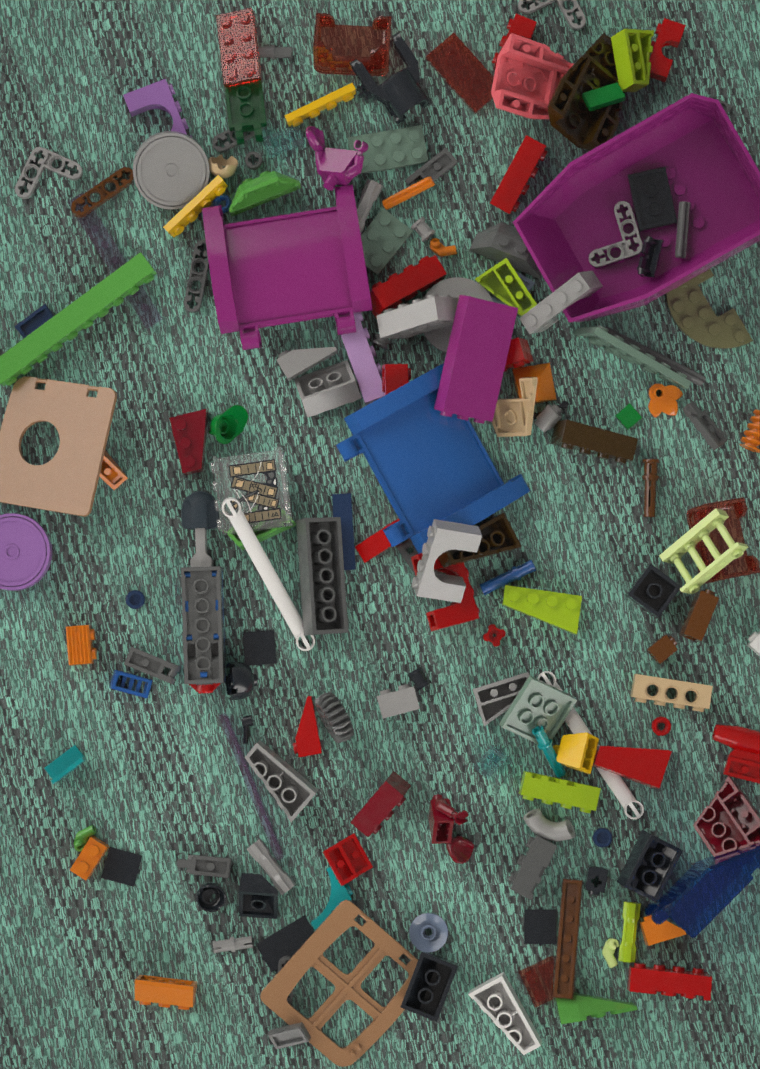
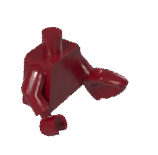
M440 794L434 795L432 800H430L429 806L432 844L445 843L449 856L455 863H466L472 855L474 844L462 836L452 837L454 820L458 825H461L468 821L466 817L469 814L465 810L457 813L456 809L451 807L448 798L443 799V796Z

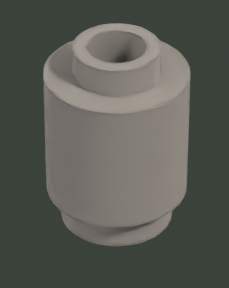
M548 404L536 417L537 420L534 423L543 432L551 430L563 417L561 415L562 410L556 404Z

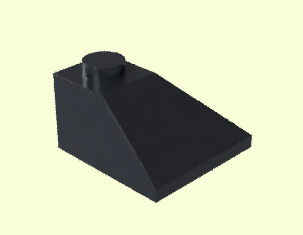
M241 873L239 916L277 919L278 890L261 874Z

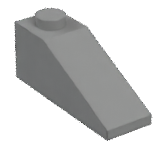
M336 347L297 349L290 352L286 350L278 355L279 358L276 360L287 380L291 381L337 354L338 351Z

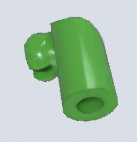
M94 825L77 832L74 840V849L81 852L88 841V837L97 833Z

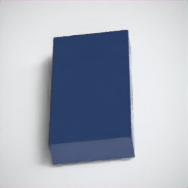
M44 304L15 325V328L25 338L54 317L47 305Z

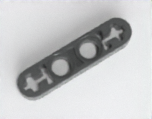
M206 240L198 241L194 247L184 299V307L190 313L198 312L202 306L209 262L207 251H204L203 255L207 260L196 258V256H201V251L198 248L206 244ZM200 262L205 265L204 271L196 272L195 265ZM194 281H199L202 286L200 290L194 291L191 289V284ZM189 293L200 294V297L195 296V302L198 305L190 309L188 302L192 301L193 296L189 295Z

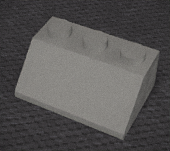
M348 360L294 379L307 417L316 416L322 412L361 399Z

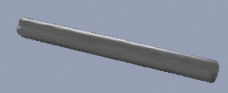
M607 326L605 327L609 330V334L622 337L624 343L639 347V351L643 354H651L656 358L655 361L671 366L670 370L685 374L687 376L686 379L692 383L702 386L705 382L706 377Z

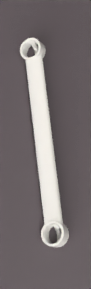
M233 497L226 498L222 503V512L229 518L294 635L297 647L302 651L311 650L315 645L314 635H310L312 644L309 645L304 636L303 620L242 512L240 502ZM230 501H235L238 504L237 512H235ZM225 503L228 505L232 514H229L225 511ZM299 637H301V639H302V641L304 642L306 648L303 647V646H301V645L299 644V642H298Z
M544 671L538 675V680L542 676L547 684L563 691L556 682V677L552 672ZM545 673H548L553 677V685L551 684ZM573 707L564 720L572 733L587 732L592 734ZM597 768L624 808L625 815L630 819H639L644 813V807L633 796L621 776ZM632 802H635L640 806V814L635 808V806L632 804ZM628 805L633 810L636 817H632L627 813Z

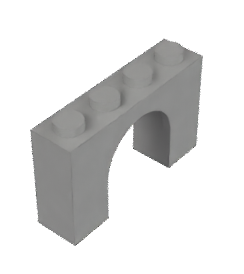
M593 271L579 272L519 319L529 334L543 332L558 321L556 316L561 311L580 299L589 298L602 288L603 285Z
M434 519L432 526L428 528L427 543L423 544V556L418 561L417 576L412 580V588H414L418 597L461 603L466 588L463 577L439 573L434 569V563L442 553L448 550L456 549L477 553L482 534L478 526Z

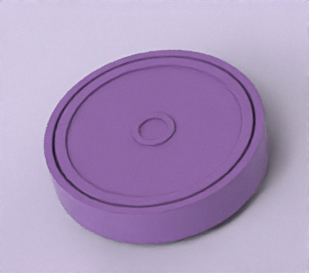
M16 513L0 515V589L19 591L32 587L45 576L52 561V544L49 535L37 521L25 515Z

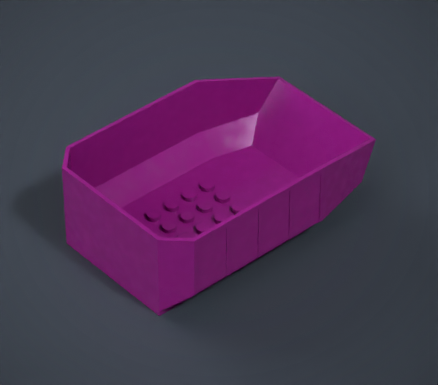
M691 93L570 162L513 221V224L552 293L577 273L594 272L603 287L589 298L580 299L563 310L569 323L591 321L645 306L760 241V171L719 100ZM665 167L677 223L679 203L681 201L690 202L686 258L675 257L677 224L639 232L642 244H644L643 241L646 240L647 236L653 237L656 240H664L655 278L640 277L638 275L637 268L640 256H645L643 253L603 267H593L588 258L592 251L623 241L614 213V207L618 202L625 201L630 204L638 228L627 175ZM621 205L620 210H618V213H622L623 219H620V223L624 220L632 219L631 216L627 218L626 210H628V208H624L623 205ZM627 223L623 227V231L627 234L632 233L634 230V226L631 223ZM637 234L633 237L625 238L626 241L630 239L631 246L629 250L633 249L634 252L640 246L634 242V237L637 238ZM615 247L611 250L610 255L613 258H618L621 255V250ZM607 250L603 251L605 254L603 256L595 254V258L592 261H596L599 264L600 259L605 257L606 261H609Z

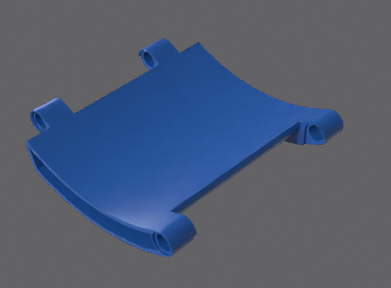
M444 363L345 417L344 420L353 436L336 445L345 462L361 453L364 454L399 518L398 522L383 529L391 546L394 547L410 538L418 554L422 553L423 544L427 543L428 528L432 526L434 519L475 525L530 491L521 474L505 483L503 482L469 419L468 421L458 419L457 414H452V417L440 415L441 411L434 409Z

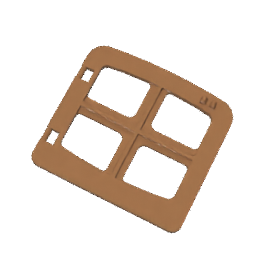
M343 900L262 990L260 998L266 1006L287 1024L292 1025L303 1022L311 1036L309 1043L334 1064L346 1067L358 1060L405 1010L400 1008L418 959L361 911L352 901ZM358 914L366 921L362 926L354 920ZM354 926L372 940L375 945L352 972L345 974L324 957L323 952L341 934ZM402 954L410 959L407 965L399 959ZM385 956H390L409 975L387 1006L383 1007L361 988V983ZM314 967L334 984L335 990L310 1018H306L288 1003L287 997L308 969ZM346 1000H352L371 1016L373 1021L356 1039L342 1048L324 1034L321 1028Z

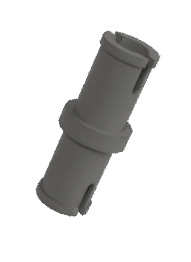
M276 45L254 46V57L271 58V60H276V58L292 59L293 48L292 46L276 47Z

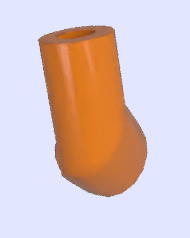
M438 238L431 239L430 249L439 257L457 254L455 245L445 247Z

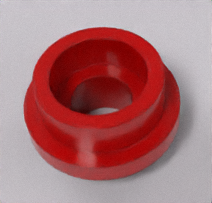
M657 717L652 722V731L658 736H665L671 730V723L665 717ZM661 722L665 725L663 730L658 729V724Z

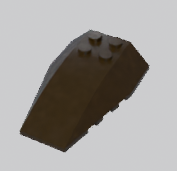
M605 33L591 45L561 78L547 106L550 125L577 148L589 151L613 138L620 122V117H618L619 111L622 110L623 102L589 111L582 98L585 92L618 82L612 41Z

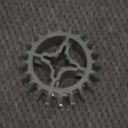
M327 692L315 699L318 716L331 738L337 743L350 739L354 735L353 725L338 697L331 692Z

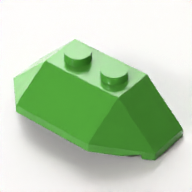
M265 171L258 178H248L242 181L229 208L231 217L301 189L299 180L276 171Z

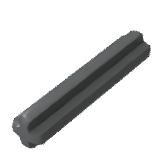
M687 201L679 203L676 258H686L690 217V202Z

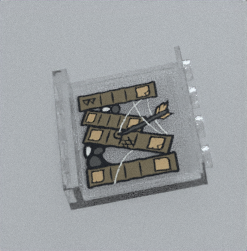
M275 447L273 451L223 458L213 456L211 471L212 474L215 473L213 490L214 493L217 492L218 499L215 500V509L219 511L220 517L217 519L218 530H221L224 535L236 534L229 518L222 512V503L229 497L236 498L240 502L241 510L253 531L293 526L285 453L282 447ZM230 501L235 512H237L238 504L235 501ZM225 503V511L229 514H232L228 505Z

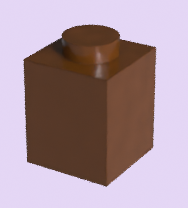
M663 635L646 650L657 664H661L678 649L676 647L677 642L671 635L669 637Z

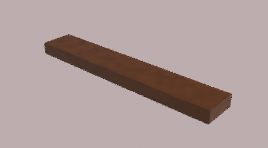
M563 879L553 990L554 998L573 999L582 880Z

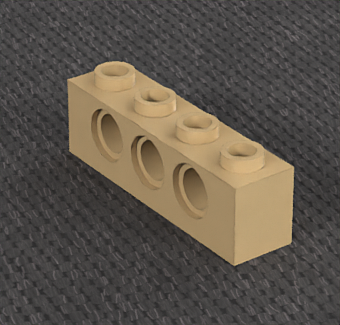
M634 674L631 697L635 698V702L646 703L647 700H653L654 705L665 706L666 703H672L673 708L685 709V706H691L692 711L704 712V709L710 708L713 686ZM650 685H654L657 689L654 696H650L647 693V688ZM669 688H673L676 691L673 699H669L666 695ZM688 691H692L695 694V699L692 702L686 700L685 695Z

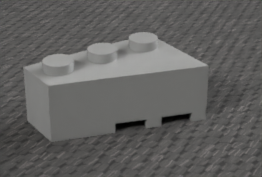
M529 672L472 689L483 726H486L509 709L530 676Z

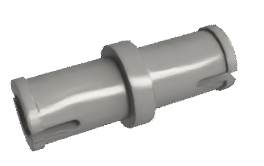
M233 936L230 939L213 941L214 954L253 948L252 937L234 938Z

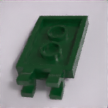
M261 73L223 78L229 130L235 131L237 145L245 144L243 132L254 131L256 143L264 142L262 127L267 126Z

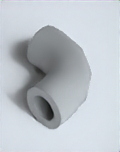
M533 809L523 817L532 832L545 840L558 842L575 837L574 827L568 819L561 822L550 821L546 819L540 809Z

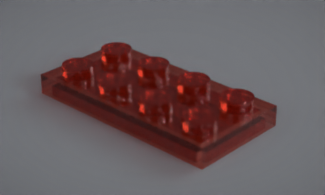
M247 8L216 15L223 85L231 87L262 80L254 10Z
M452 33L425 57L427 62L474 114L493 99L491 90L494 77L455 33Z

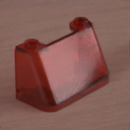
M316 13L313 43L314 69L323 74L356 75L350 66V62L357 59L363 63L371 76L386 75L389 71L392 17L378 16L373 20L372 26L335 25V18L332 15Z
M744 497L707 503L688 510L687 522L689 530L715 508L726 511L729 517L724 521V526L735 543L745 544L739 519L743 518L747 512ZM717 528L710 532L709 537L722 555L729 549L728 545ZM703 540L699 541L695 549L705 565L708 566L715 559ZM745 550L741 557L731 561L705 584L760 573V563L754 555L747 556V551Z

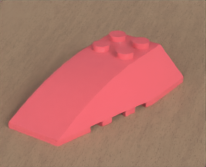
M511 33L497 58L491 90L496 108L528 119L549 120L547 106L561 78L574 63L563 59L562 55L554 53L545 44Z

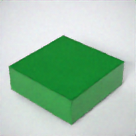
M630 403L615 415L626 430L630 429L642 418Z

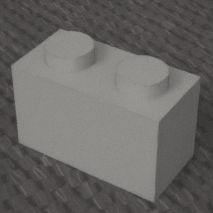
M409 684L398 686V691L391 692V689L379 691L380 695L377 696L382 719L420 709L414 686L410 687Z

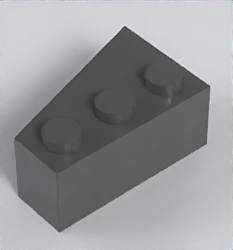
M536 834L534 838L530 836L525 846L528 849L525 855H520L516 863L519 865L516 872L512 871L507 880L510 882L509 887L511 890L532 900L533 892L537 884L540 883L541 877L557 848V845Z

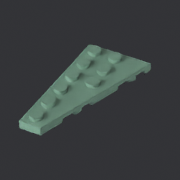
M598 325V327L591 326L576 329L575 336H586L589 338V343L599 347L604 345L606 346L605 351L631 364L643 365V370L653 374L659 373V378L681 389L689 388L691 381L686 379L687 376L685 374L670 370L671 366L655 361L656 358L653 355L643 354L639 351V347L624 343L622 337L609 334L607 328Z

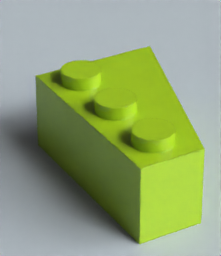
M507 258L474 279L504 304L518 308L517 314L521 317L537 305Z

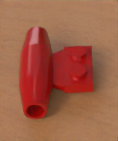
M716 724L712 739L733 748L727 756L723 774L760 784V731L740 726Z

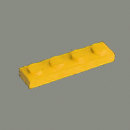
M353 83L284 115L288 127L291 125L293 127L299 126L303 123L304 119L308 117L311 119L320 115V111L335 108L338 102L352 100L356 94Z
M219 175L216 176L163 228L173 238L176 235H180L190 222L197 219L198 214L202 212V208L210 207L212 201L217 196H221L228 185Z

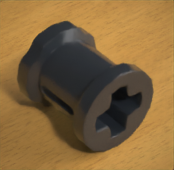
M422 666L407 675L412 678L417 691L431 683V680H428L423 673Z

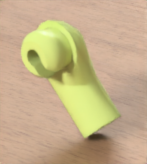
M613 938L605 942L602 950L609 968L618 965L614 952L619 947V942Z

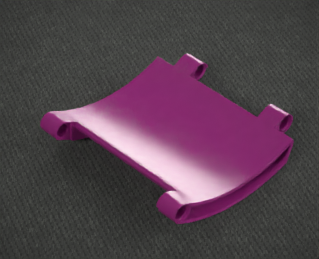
M353 184L334 187L337 205L334 207L224 224L221 206L202 208L210 276L221 334L240 331L242 349L249 350L262 348L259 328L335 316L338 335L357 332L354 313L372 310Z

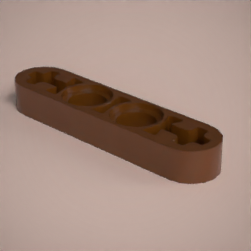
M123 167L75 199L71 204L72 214L77 218H83L130 186L134 181L133 170ZM122 174H130L129 180H127L126 178L121 180ZM107 183H114L116 189L109 192L105 189V185ZM97 193L101 198L98 202H92L90 195ZM84 199H86L88 204L83 207V212L80 210L76 211V205L83 206L85 204Z

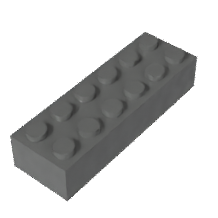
M341 517L303 518L296 520L304 636L348 633Z

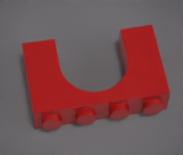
M422 553L411 557L416 576L418 572L417 564L422 559ZM437 558L434 563V569L447 575L463 577L466 588L461 603L452 602L448 607L426 613L431 632L479 619V608L475 604L474 590L470 585L468 579L469 572L465 564L460 563L443 568Z

